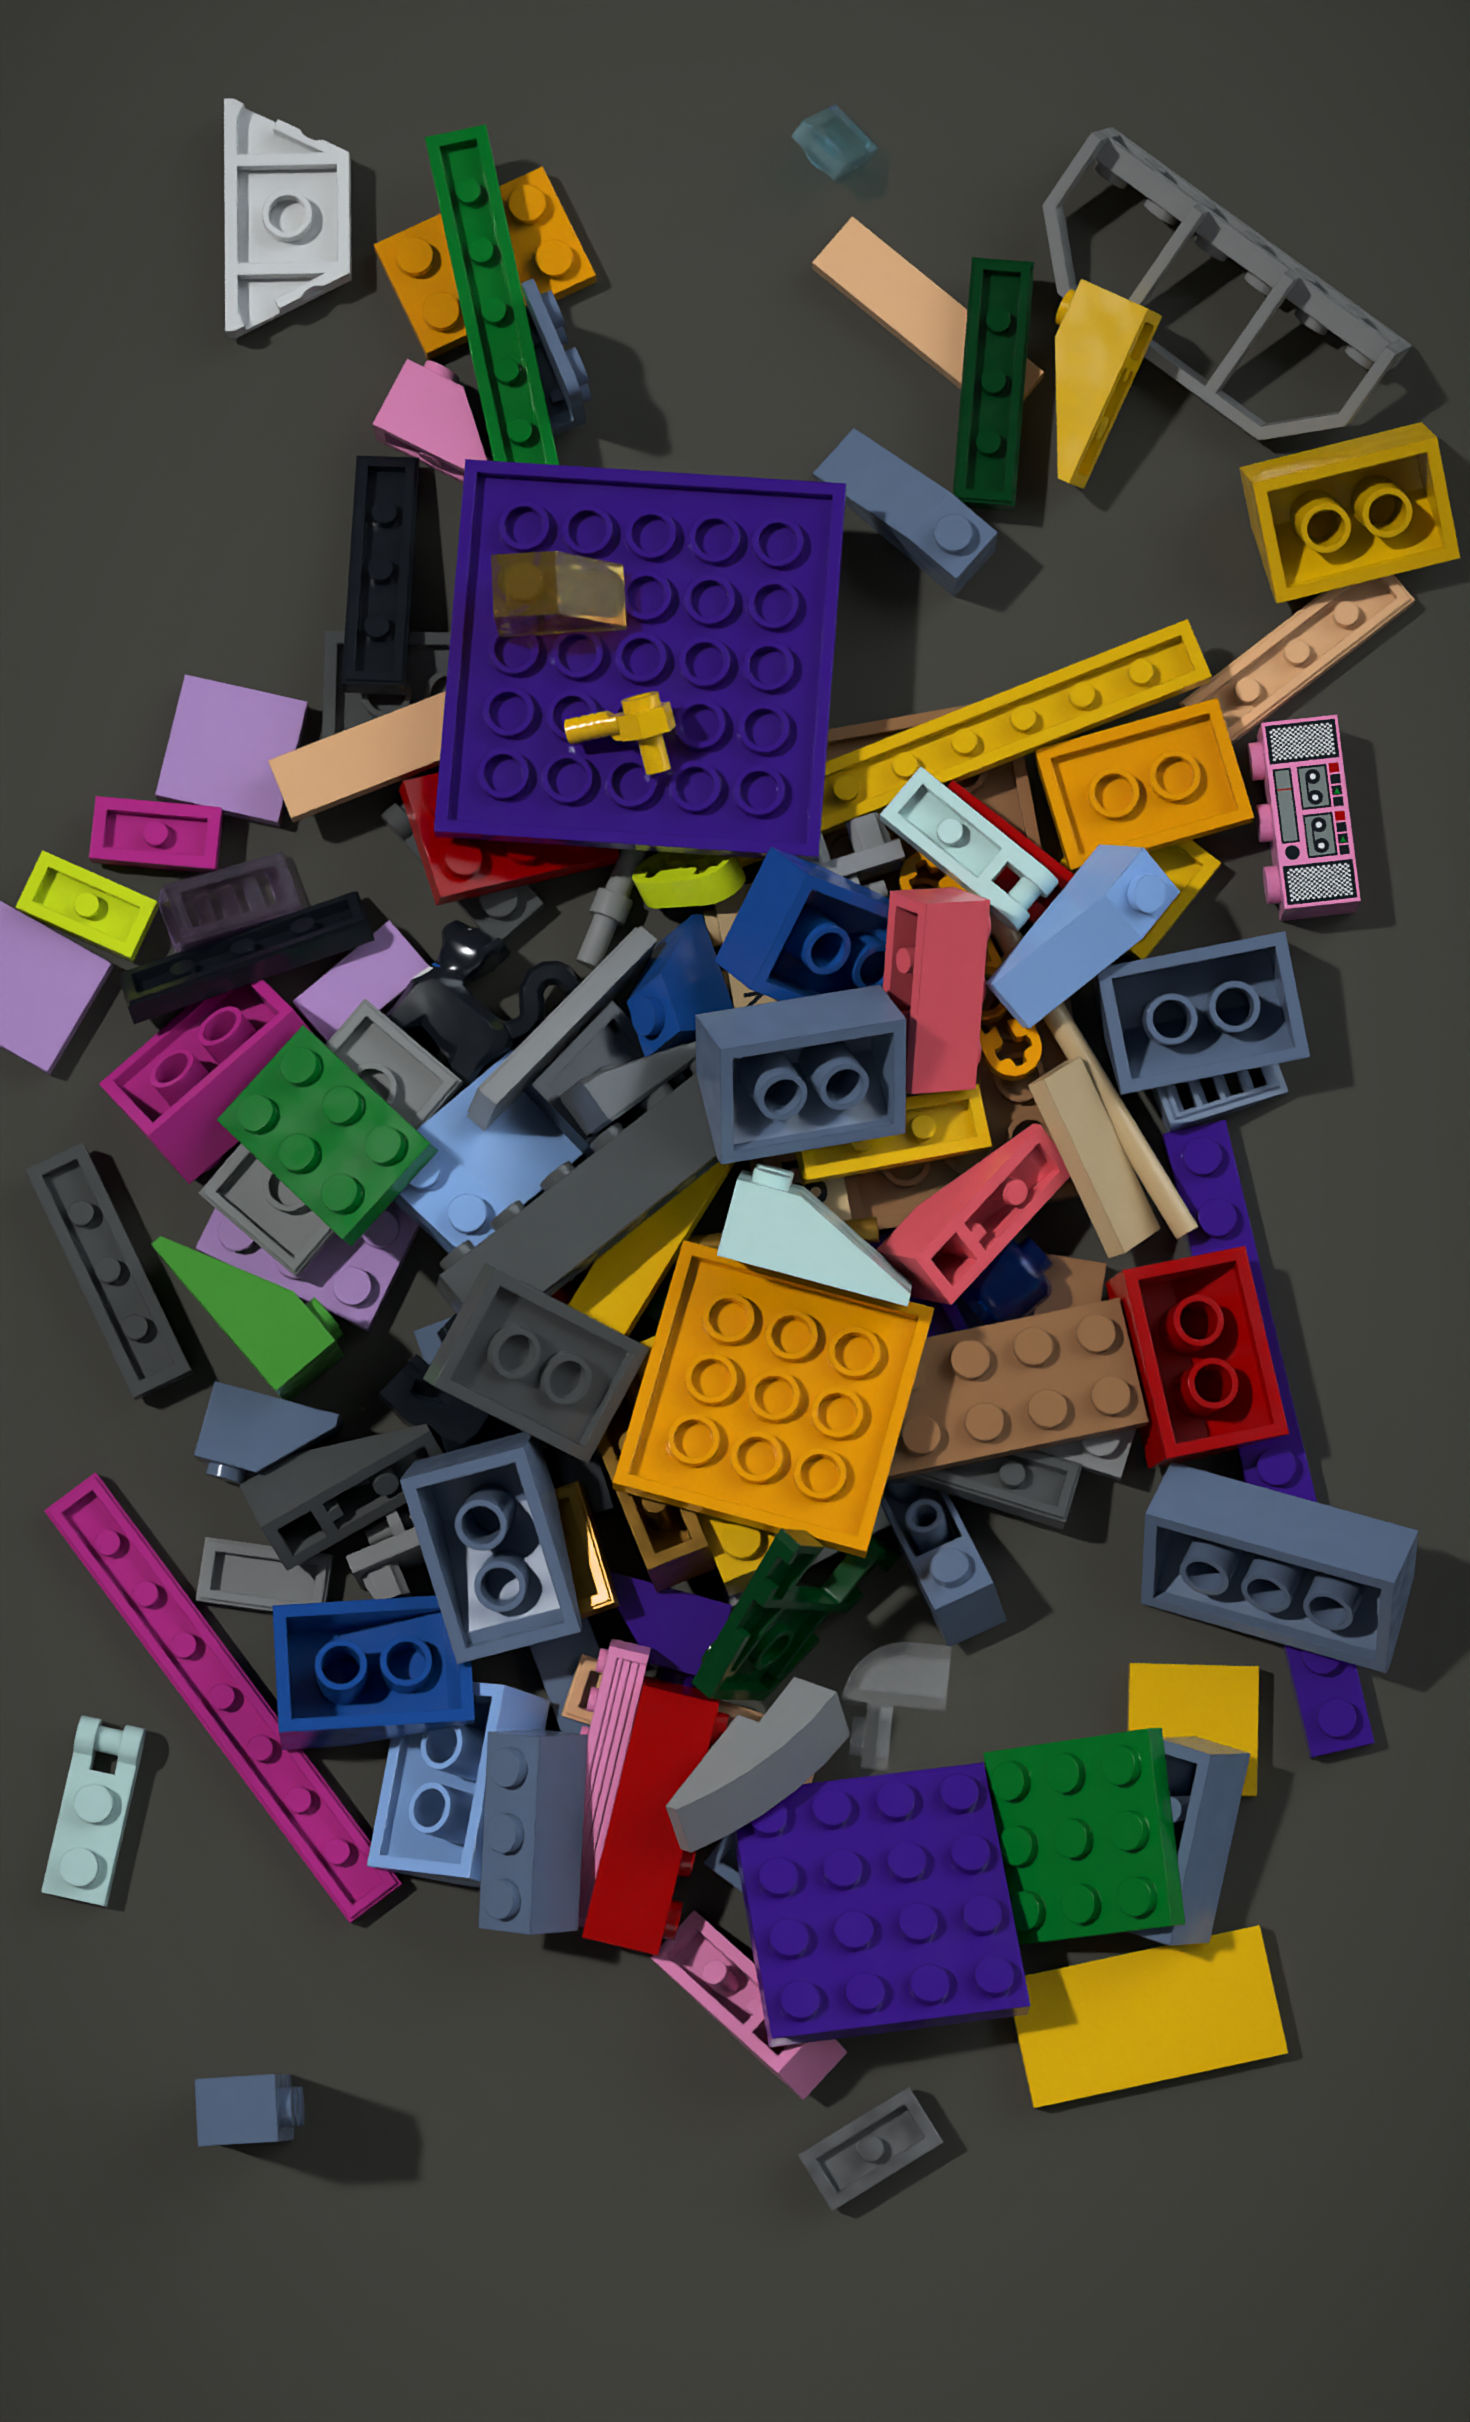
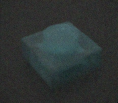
M836 104L804 119L791 136L806 151L809 161L819 170L826 172L833 181L865 166L878 149Z

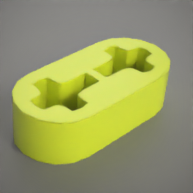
M659 852L640 863L634 870L632 879L645 905L649 908L661 909L716 904L726 900L742 888L746 881V876L736 857Z

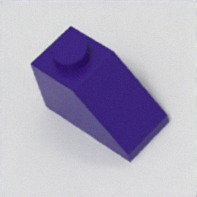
M610 1572L620 1605L616 1608L637 1645L651 1647L648 1658L649 1666L661 1670L660 1680L697 1688L691 1682L702 1665L701 1659L703 1654L717 1639L731 1615L732 1605L672 1588L656 1593L653 1583Z

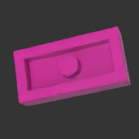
M96 796L89 859L92 863L217 874L224 815L222 807Z

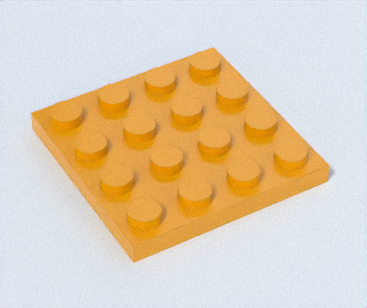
M683 1240L612 1482V1489L778 1534L782 1528L806 1530L824 1547L866 1558L934 1308L909 1301L908 1306H903L717 1256L718 1249Z

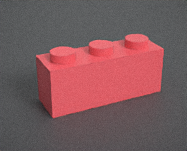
M955 887L890 891L883 990L906 1018V1092L910 1094L976 1089L977 1066L981 1059L979 1038L982 1003L986 996V981L984 978L987 940L991 933L990 900Z

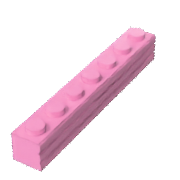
M611 1639L609 1649L600 1648L595 1672L603 1673L599 1688L591 1687L586 1711L594 1713L590 1727L582 1726L580 1733L588 1735L578 1925L580 1927H584L651 1650V1647L617 1639Z

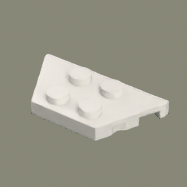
M224 99L225 332L227 338H238L352 280L351 159L349 152L324 140L308 138L300 129L279 119L277 122H274L246 109L244 103L236 99Z

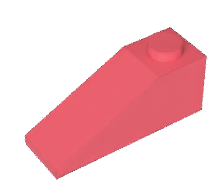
M1033 1123L919 1204L876 1250L912 1281L911 1297L952 1305L1070 1177L1055 1143L1040 1124Z

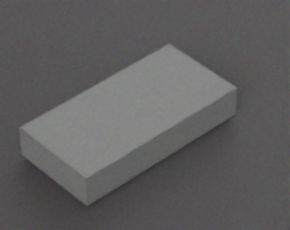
M205 1537L196 1601L273 1613V1605L327 1602L334 1556L318 1553L287 1571L272 1546Z

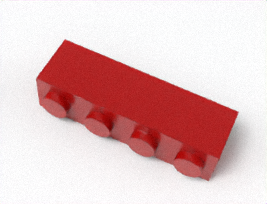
M644 1676L590 1905L583 1927L582 1938L657 1956L662 1938L675 1940L683 1902L672 1900L677 1876L690 1878L696 1851L690 1853L680 1849L666 1805L708 1753V1750L712 1748L726 1730L729 1714L718 1712L719 1700L708 1699L697 1688Z

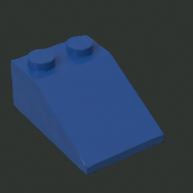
M770 847L714 962L750 990L779 1001L880 985L883 988L889 898L820 865Z
M436 1595L272 1606L278 1729L282 1750L350 1746L475 1723L472 1662L467 1661L457 1664Z

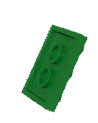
M304 1025L217 1119L228 1132L350 1246L362 1236L439 1151Z

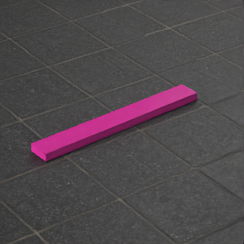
M95 1472L44 1510L348 1922L352 1924L402 1886V1882L394 1872L367 1866L371 1846L370 1839L303 1749L282 1750L277 1714L100 1476Z

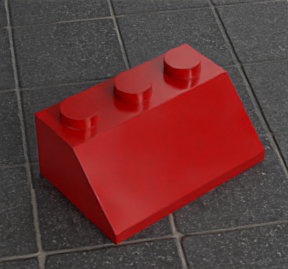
M1245 1246L1125 1269L1105 1282L1109 1300L1120 1299L1149 1421L1146 1427L1139 1428L1148 1469L1170 1465L1171 1462L1181 1463L1210 1457L1289 1434Z

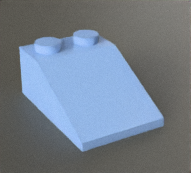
M510 1050L417 1129L439 1151L393 1200L448 1253L467 1240H470L474 1246H477L494 1232L490 1223L504 1209L518 1200L526 1207L545 1192L540 1187V1184L550 1173L567 1161H570L576 1167L586 1157L524 1092L485 1131L467 1117L469 1114L468 1109L477 1088L505 1061L513 1050Z

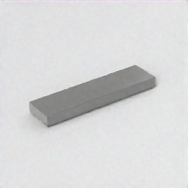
M642 926L639 928L635 927L477 1088L468 1109L469 1114L467 1117L485 1131L604 1005L611 1002L646 966L658 940Z

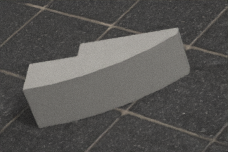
M794 1677L759 1722L741 1715H737L666 1805L680 1849L692 1853L728 1836L762 1816L796 1791L831 1758L850 1736L836 1691Z

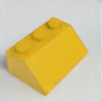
M1422 422L1239 467L1251 528L1274 600L1277 604L1460 558L1438 439Z

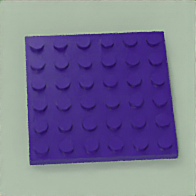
M465 459L434 822L435 836L765 859L770 847H774L804 860L819 862L847 491L846 483ZM658 691L661 702L670 701L676 726L671 731L663 733L671 769L646 775L638 741L635 740L622 742V740L615 741L611 736L569 744L564 729L565 719L601 711H610L614 714L623 712L621 700L647 692Z

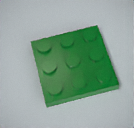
M1147 1728L983 1752L985 1772L1019 1945L1186 1925L1162 1728Z

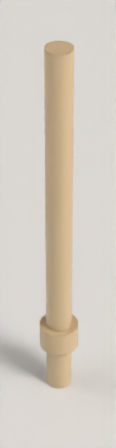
M989 911L991 933L1004 953L1001 957L1003 962L1021 941L1023 935L1020 930L1016 932L1007 927ZM1062 1002L1043 1019L1068 1060L1081 1056L1132 1167L1176 1240L1199 1226Z

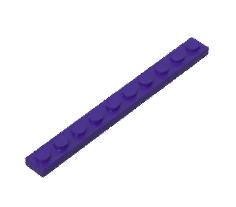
M1226 1120L1163 1133L1162 1141L1172 1183L1199 1226L1185 1235L1190 1257L1241 1246L1246 1247L1289 1434L1286 1436L1236 1449L1243 1481L1317 1502ZM1282 1644L1309 1758L1374 1744L1357 1666Z

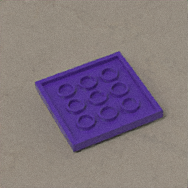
M984 1762L802 1784L796 1791L762 1816L732 1833L769 2047L1028 2014L1031 2005Z

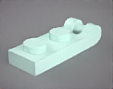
M921 766L880 814L879 820L967 892L989 899L992 914L1016 932L1030 918L1027 910L1039 896L1046 898L1059 883L1057 878L1046 867ZM1006 866L1020 878L1008 894L994 883Z
M85 1715L81 1716L76 1731L73 1756L41 1890L42 1893L107 1907L146 1736L145 1728L126 1725L123 1731L102 1726V1719ZM96 1751L118 1756L114 1775L92 1770Z

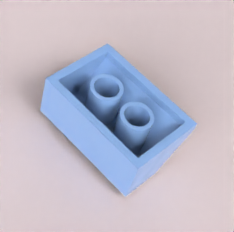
M473 1682L475 1723L391 1738L367 1866L480 1888L488 1732L545 1730L550 1700L506 1685Z

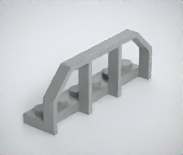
M1113 127L1095 131L1089 135L1042 205L1057 294L1061 297H1064L1070 289L1076 291L1078 287L1063 204L1094 159L1098 161L1094 166V170L1108 182L1122 189H1125L1127 184H1130L1145 195L1147 200L1144 206L1156 217L1170 225H1175L1178 220L1181 222L1129 298L1130 301L1141 306L1146 304L1194 232L1198 234L1194 242L1204 252L1222 262H1225L1227 257H1230L1248 270L1244 279L1259 292L1266 295L1267 298L1209 381L1153 340H1151L1144 357L1258 441L1347 426L1353 421L1386 372L1397 367L1412 347L1409 342ZM1286 298L1298 307L1294 315L1303 324L1322 335H1325L1328 330L1348 343L1345 349L1346 354L1369 371L1341 411L1266 423L1223 392L1222 389Z

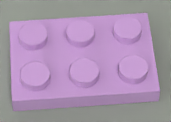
M393 1201L352 1246L335 1233L298 1278L216 1208L195 1249L200 1253L294 1291L301 1301L308 1303L315 1297L329 1314L370 1332L420 1226Z

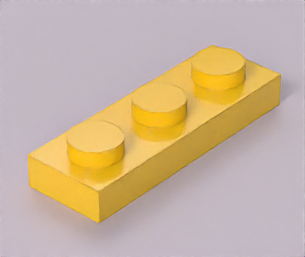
M976 1084V1089L933 1092L906 1097L904 1134L795 1153L803 1185L987 1151L992 1147L979 1084Z

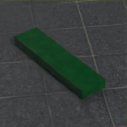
M972 257L952 493L968 508L1014 511L1034 262Z

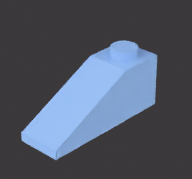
M1099 844L985 984L1023 1028H1031L1143 939L1180 891L1144 847Z

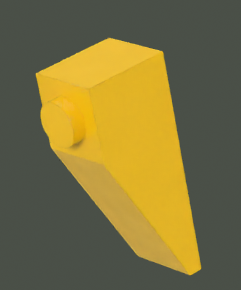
M1083 279L1080 280L1076 291L1070 289L1065 294L1055 319L1056 324L1060 325L1055 335L1058 479L1082 489L1087 484L1162 318L1160 314Z

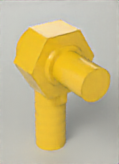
M658 691L642 693L621 700L623 712L614 714L610 711H601L565 719L564 721L565 734L569 744L611 736L615 741L635 740L638 741L646 775L671 769L663 733L671 731L676 724L670 701L661 702Z

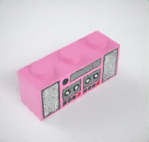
M1337 715L1261 723L1257 734V742L1248 743L1247 750L1251 780H1262L1265 804L1255 806V818L1259 842H1270L1273 866L1263 867L1267 904H1278L1280 921L1355 913L1361 898Z

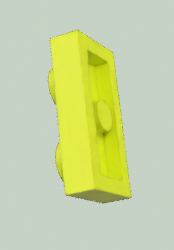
M42 850L17 902L16 909L31 918L130 962H134L160 905L154 899Z

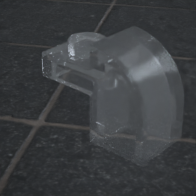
M917 1642L892 1643L872 1651L853 1669L846 1682L841 1704L867 1707L866 1717L853 1716L849 1755L862 1756L860 1771L887 1772L893 1709L944 1715L952 1646Z

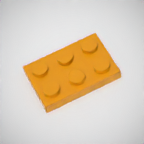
M543 166L499 186L520 285L522 282L533 278L540 294L551 290L557 301L597 282L596 274ZM441 213L373 244L375 253L427 360L467 343L468 338Z
M1218 698L1035 749L1034 758L1068 870L1073 874L1079 870L1099 844L1144 847L1147 852L1249 824L1254 819Z

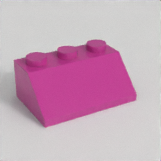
M260 980L189 1005L102 1080L99 1085L164 1159L190 1184L202 1173L215 1167L222 1156L239 1142L217 1121L218 1117L302 1025L307 1029L309 1028L285 1000L264 980Z

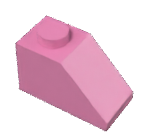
M407 359L372 424L376 441L408 457L419 458L420 463L463 484L465 459L487 460L464 387L458 384L459 377L441 364L427 360L424 366H421Z

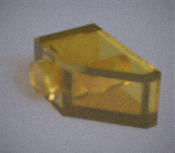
M558 551L491 555L493 611L499 637L627 630L623 564Z

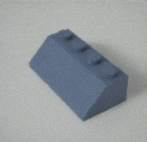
M1171 1462L1145 1513L1141 1604L1387 1673L1414 1579L1418 1530Z

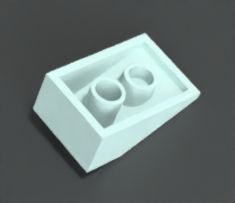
M762 1163L756 1164L753 1173L741 1171L735 1184L717 1256L908 1306L912 1281L804 1186L792 1184L793 1172Z

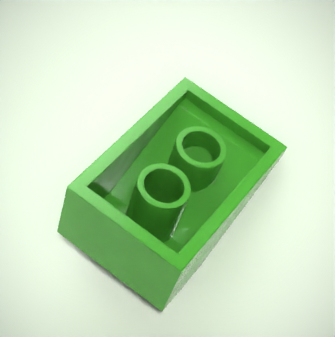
M160 1236L151 1243L166 1265L281 1399L292 1401L345 1356L336 1342L344 1333L339 1328L338 1323L315 1297L304 1304L294 1291Z

